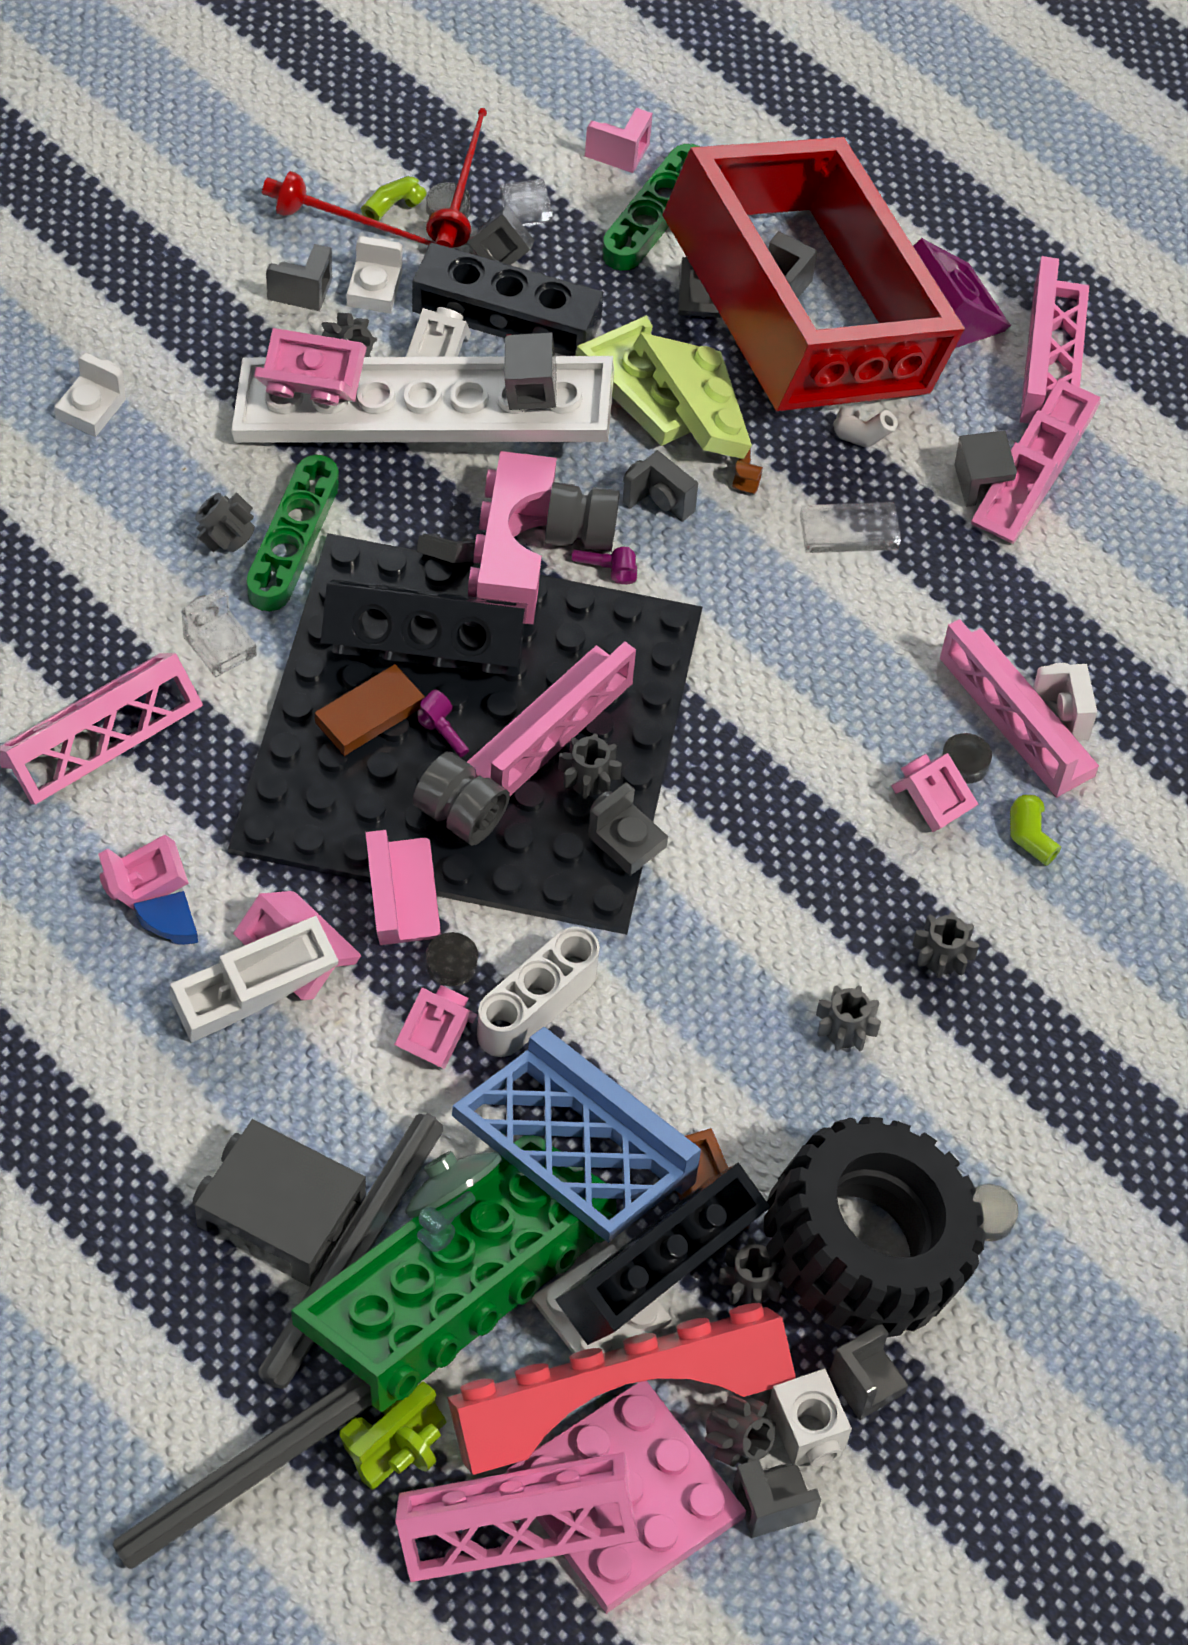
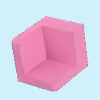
M636 108L624 129L607 123L591 121L586 132L585 157L634 173L650 145L653 113Z

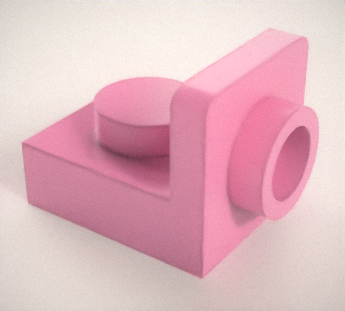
M948 753L932 761L927 754L916 758L901 768L905 777L891 785L896 794L906 789L908 790L932 832L941 829L978 805Z
M440 985L436 994L421 988L394 1045L445 1069L467 1022L473 1024L477 1014L465 1008L469 998Z

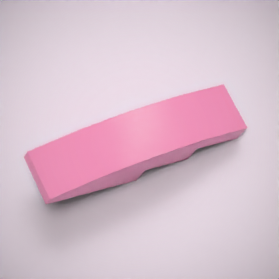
M1059 378L1041 411H1036L1020 442H1015L1011 449L1017 470L1015 480L992 483L971 520V524L1014 544L1081 439L1100 405L1101 397Z

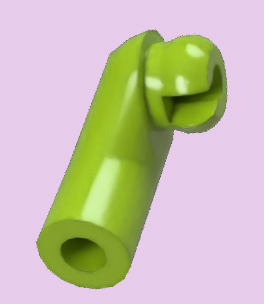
M406 176L380 186L363 204L361 213L363 216L379 221L400 199H403L408 207L414 208L426 197L427 192L424 187L418 184L419 179Z
M1035 795L1019 796L1010 808L1011 838L1037 860L1048 866L1057 857L1062 847L1041 831L1042 812H1045L1044 803Z

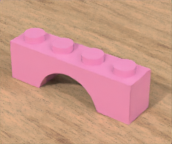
M500 451L497 470L488 469L485 498H492V501L482 502L479 530H485L486 535L477 534L473 562L480 563L481 565L480 568L471 567L468 596L526 603L528 605L525 624H533L539 591L542 556L523 547L514 537L525 530L547 525L553 482H555L557 458Z

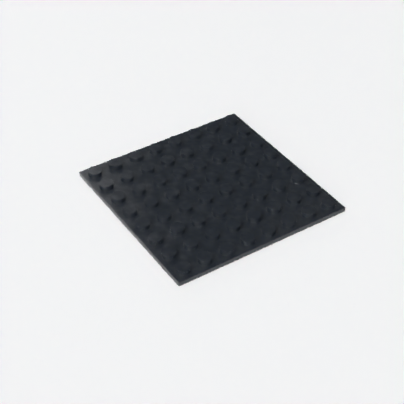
M327 533L228 847V853L371 883L365 832L386 830L389 842L428 838L431 845L436 895L439 897L627 935L643 866L630 876L588 837L591 806L603 793L588 796L587 799H584L582 794L576 792L572 787L567 789L563 787L565 772L558 769L559 755L564 752L570 753V742L510 796L506 811L494 830L479 844L471 846L447 828V820L437 822L413 805L415 789L428 767L445 752H453L457 755L442 734H439L435 728L429 730L419 723L418 711L345 756L315 723V712L396 664L425 697L432 690H438L451 702L452 711L445 719L469 748V752L465 756L460 757L467 762L596 645L610 655L623 642H627L636 649L632 685L574 738L580 740L581 738L597 734L598 738L604 740L608 745L616 744V761L622 763L621 777L618 780H611L610 791L613 793L623 784L628 783L635 789L633 804L654 822L703 607L540 575L534 623L525 624L521 662L518 668L509 667L508 674L483 672L479 670L480 663L461 660L458 668L434 666L430 664L429 656L411 654V659L408 662L386 660L381 658L382 650L362 648L361 655L338 654L332 652L333 644L320 643L326 585L332 579L468 596L471 567L480 568L481 564L474 562L452 563L416 552L417 550ZM369 609L364 612L362 622L368 632L372 634L386 632L388 622L386 616L381 611ZM419 615L412 619L411 630L418 639L428 641L436 637L437 626L430 617ZM470 621L461 625L460 637L465 644L478 647L485 643L486 631L479 623Z

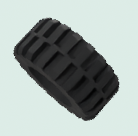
M862 1117L858 1124L854 1118L834 1122L831 1128H821L813 1134L797 1152L771 1189L767 1199V1203L771 1208L768 1209L763 1217V1231L766 1237L772 1238L766 1245L770 1261L772 1263H779L782 1269L778 1277L787 1290L794 1288L801 1296L798 1303L811 1313L813 1309L817 1310L825 1316L823 1322L837 1329H840L843 1324L850 1326L851 1333L855 1335H862L877 1325L882 1324L888 1332L887 1337L900 1336L905 1330L915 1331L925 1326L932 1317H936L971 1278L980 1263L978 1255L984 1250L985 1232L984 1229L979 1227L985 1222L981 1203L974 1202L972 1198L976 1193V1189L969 1175L964 1177L957 1169L960 1162L950 1151L944 1154L935 1146L937 1140L925 1132L920 1136L911 1132V1125L895 1120L890 1125L883 1124V1118ZM852 1196L862 1198L885 1210L902 1229L908 1242L910 1257L901 1258L885 1255L864 1244L854 1235L844 1221L837 1197Z

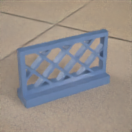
M546 1027L541 1028L529 1037L527 1051L452 1106V1116L494 1151L498 1152L499 1155L608 1243L671 1192L676 1190L682 1195L696 1183L701 1148ZM527 1072L543 1085L544 1091L513 1090V1082ZM483 1104L506 1105V1120L483 1119L475 1110ZM513 1105L544 1106V1121L513 1120ZM551 1106L571 1107L582 1116V1122L551 1121ZM513 1135L544 1136L545 1151L522 1150L513 1143ZM552 1136L583 1137V1152L552 1151ZM590 1137L610 1138L621 1147V1153H591ZM552 1166L584 1167V1183L561 1182L552 1174ZM591 1167L622 1168L623 1184L591 1183ZM630 1169H649L660 1180L654 1185L630 1184ZM592 1198L623 1199L624 1209L608 1220L592 1207Z

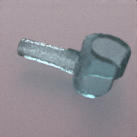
M466 1191L440 1211H437L434 1207L424 1208L419 1215V1223L424 1228L418 1231L417 1238L433 1252L444 1249L452 1241L455 1234V1227L451 1222L475 1202L474 1194Z

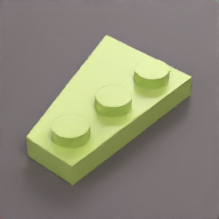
M646 315L578 345L575 356H613L614 378L612 397L663 446L690 433V430L676 411L680 404L670 388H661L653 377L657 368L649 356L640 357L633 347L641 332L652 335L653 326Z
M641 332L633 347L640 357L649 356L657 368L653 377L661 388H670L680 402L676 411L702 450L744 459L752 444L721 351H717L709 346H696Z

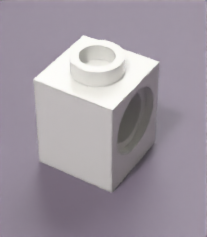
M826 1369L773 1386L768 1410L773 1421L776 1422L777 1431L791 1464L800 1466L810 1462L811 1466L819 1467L839 1458L843 1453L842 1451L846 1448L852 1428ZM803 1416H813L819 1419L825 1428L817 1431L809 1430L803 1427L798 1419Z

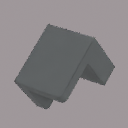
M506 205L477 228L467 242L478 256L512 265L531 250L534 239Z
M778 231L769 242L768 250L795 295L799 298L813 281L817 250Z
M314 244L306 266L287 262H280L279 265L270 263L266 270L267 300L320 312L332 281V248Z
M538 333L506 336L504 381L509 410L556 408L557 366L553 334Z
M1005 430L959 436L954 466L965 506H976L980 484L1013 481L1016 478L1017 470Z
M882 1324L837 1348L828 1375L859 1420L904 1395L908 1388L907 1382L883 1350L888 1332Z
M759 1459L737 1466L733 1489L737 1499L746 1509L744 1519L751 1538L816 1519L821 1497L817 1489L807 1490L797 1465L792 1464L764 1473Z

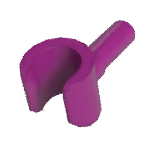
M618 547L612 551V554L573 550L572 561L611 568V578L616 583L627 585L637 580L636 555L629 547Z
M432 690L421 701V708L418 710V721L429 730L435 728L439 734H442L457 755L463 757L469 752V748L445 719L452 711L451 702L440 691Z

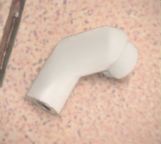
M853 407L840 409L833 423L834 430L839 438L865 448L871 447L894 432L898 427L896 417L888 410H883L870 420L864 421L861 420L862 416L858 410L852 415Z

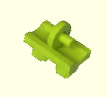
M424 1381L407 1398L397 1400L382 1413L385 1416L374 1426L360 1417L354 1418L340 1430L339 1436L344 1448L353 1459L362 1482L372 1490L378 1487L394 1471L400 1474L411 1463L425 1472L436 1463V1458L429 1447L441 1437L439 1430L447 1421L435 1402V1397L437 1396L435 1390Z

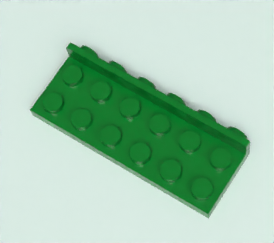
M523 1135L514 1142V1144L525 1151H545V1140L539 1136ZM552 1146V1151L561 1152L557 1148ZM502 1156L501 1162L473 1186L443 1205L411 1219L291 1309L292 1324L370 1385L372 1406L380 1412L385 1411L397 1400L407 1398L417 1385L436 1369L449 1365L455 1359L458 1352L479 1335L484 1336L488 1334L498 1321L517 1305L527 1303L541 1286L558 1273L562 1274L569 1270L576 1259L593 1245L605 1241ZM552 1166V1174L561 1182L584 1183V1167ZM591 1173V1183L607 1184ZM592 1198V1207L608 1220L616 1215V1199Z

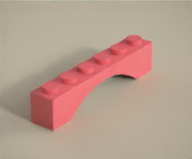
M760 1303L745 1304L729 1311V1318L710 1323L708 1318L692 1319L676 1326V1333L656 1338L655 1333L638 1334L623 1341L624 1347L603 1353L601 1348L585 1349L570 1355V1363L549 1368L546 1363L528 1365L515 1371L516 1378L495 1384L493 1379H480L466 1383L460 1387V1394L447 1397L462 1462L472 1475L527 1460L543 1438L569 1413L594 1397L626 1384L653 1379H690L717 1385L746 1397L773 1389L775 1385L796 1379L783 1318L768 1307L763 1308Z

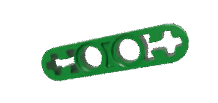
M685 143L676 146L607 230L603 238L602 256L604 262L609 267L619 271L635 268L669 226L662 214L669 198L658 195L656 191L661 188H674L690 148L700 147L699 145ZM640 215H648L653 217L656 222L651 225H641L635 222L634 218ZM628 236L631 238L630 247L625 246L628 242Z
M324 455L307 456L299 462L247 575L246 584L249 602L261 611L271 612L279 610L291 598L338 492V467L331 458ZM317 475L324 476L318 480L315 486V494L310 492V480H315ZM300 507L310 509L314 513L312 518L305 521H296L288 514L295 508ZM283 543L292 544L298 549L296 554L290 557H279L272 550L275 546ZM271 571L275 572L277 586H271L269 591L261 590V588L268 586L272 577Z

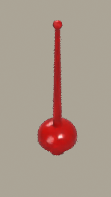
M485 108L478 110L479 117L450 208H442L435 211L427 221V234L435 244L449 248L465 245L470 238V222L459 209L483 118L487 115Z
M289 171L283 182L267 177L263 184L262 194L277 199L276 214L282 216L292 215L304 204L430 246V243H435L306 195L304 179L296 172Z

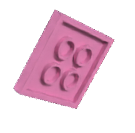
M647 1381L636 1383L535 1450L527 1460L517 1462L507 1469V1473L625 1452L629 1470V1493L638 1529V1541L563 1555L606 1614L742 1521L746 1514V1509ZM618 1502L593 1506L584 1518L600 1529L623 1525ZM551 1514L536 1517L550 1538L558 1537L567 1525Z

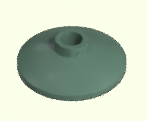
M448 1151L437 1157L424 1167L429 1178L411 1198L405 1209L406 1214L409 1218L418 1217L458 1196L490 1173L501 1162V1156L498 1152H483L457 1160L453 1152Z

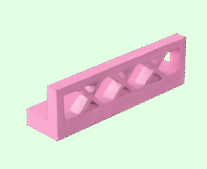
M1041 256L1034 284L1020 414L1021 423L1030 424L1036 411H1041L1044 401L1048 399L1057 382L1048 372L1049 365L1059 361L1070 372L1069 375L1062 379L1080 387L1089 285L1057 281L1059 258ZM1055 297L1077 299V306L1064 313L1055 304ZM1060 327L1073 338L1072 341L1063 346H1060L1052 338V332Z
M961 619L948 624L940 660L1057 798L1095 777L1099 765L982 628L971 632Z
M623 642L609 655L596 645L467 761L476 769V777L491 778L507 789L511 796L569 743L571 738L581 732L632 685L636 649L627 642Z
M159 653L0 745L1 768L13 770L30 803L36 805L202 707L203 703L177 654ZM174 678L186 702L170 711L155 707L154 703L159 686ZM147 693L145 703L135 701ZM125 705L142 709L138 729L130 735L112 731L117 710ZM152 713L162 715L150 722ZM105 718L103 728L93 725ZM84 729L101 734L96 754L87 760L70 756L75 735ZM110 737L119 739L118 742L108 747ZM63 742L60 753L50 750ZM42 754L57 758L58 763L53 780L37 788L25 764ZM68 762L78 764L65 772Z
M625 1452L399 1493L395 1521L410 1582L638 1541V1529L629 1493V1470ZM618 1502L623 1525L600 1529L584 1518L593 1506ZM548 1514L567 1524L558 1537L542 1539L527 1530L535 1517ZM495 1525L510 1534L501 1547L485 1549L470 1539L478 1527ZM437 1535L453 1545L445 1557L420 1561L415 1538Z

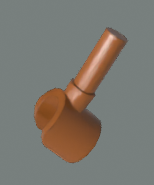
M750 448L744 459L739 458L736 463V473L732 487L756 494L763 467L750 464Z

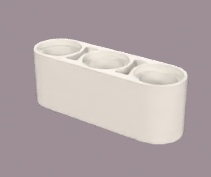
M569 927L562 930L482 999L478 1010L477 1038L479 1045L485 1052L497 1057L514 1054L529 1042L530 1036L541 1028L546 1027L593 985L597 975L600 946L598 939L591 931L582 927ZM569 957H578L584 961L580 963L569 962L566 959ZM539 988L546 990L548 993L537 995L529 992V990ZM503 1020L511 1023L512 1025L508 1027H497L491 1023L494 1021Z

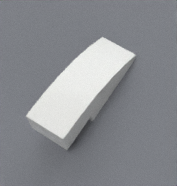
M314 916L219 956L218 964L171 983L170 999L192 1043L284 998L338 965L339 960L317 916Z

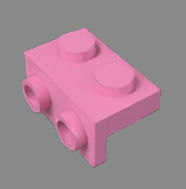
M273 328L264 368L256 367L254 377L266 386L267 393L279 397L293 398L295 392L311 394V400L326 405L337 406L339 399L355 402L367 347L362 342Z

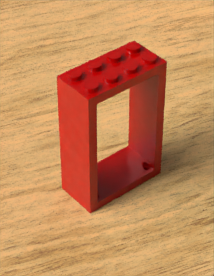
M844 137L690 148L662 216L775 410L784 411L931 394L965 328ZM810 210L879 323L816 330L748 215Z

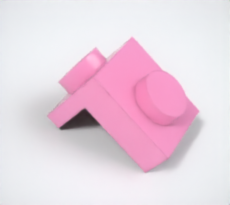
M167 835L155 839L123 858L108 848L98 854L104 871L100 873V881L105 892L112 900L118 899L133 910L134 903L169 895L189 884L176 843Z

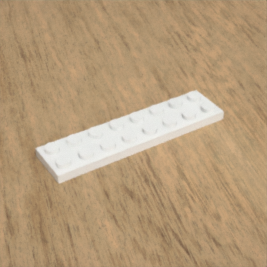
M505 356L364 357L355 402L339 399L337 406L315 402L310 399L311 394L295 392L293 398H284L267 393L266 386L254 377L255 368H264L266 358H243L231 430L234 442H609L614 378L613 356H556V408L509 410L504 381Z

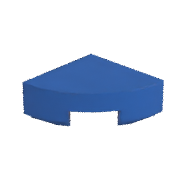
M184 891L134 903L135 915L141 926L148 932L152 931L161 937L171 939V942L175 944L198 943V934Z

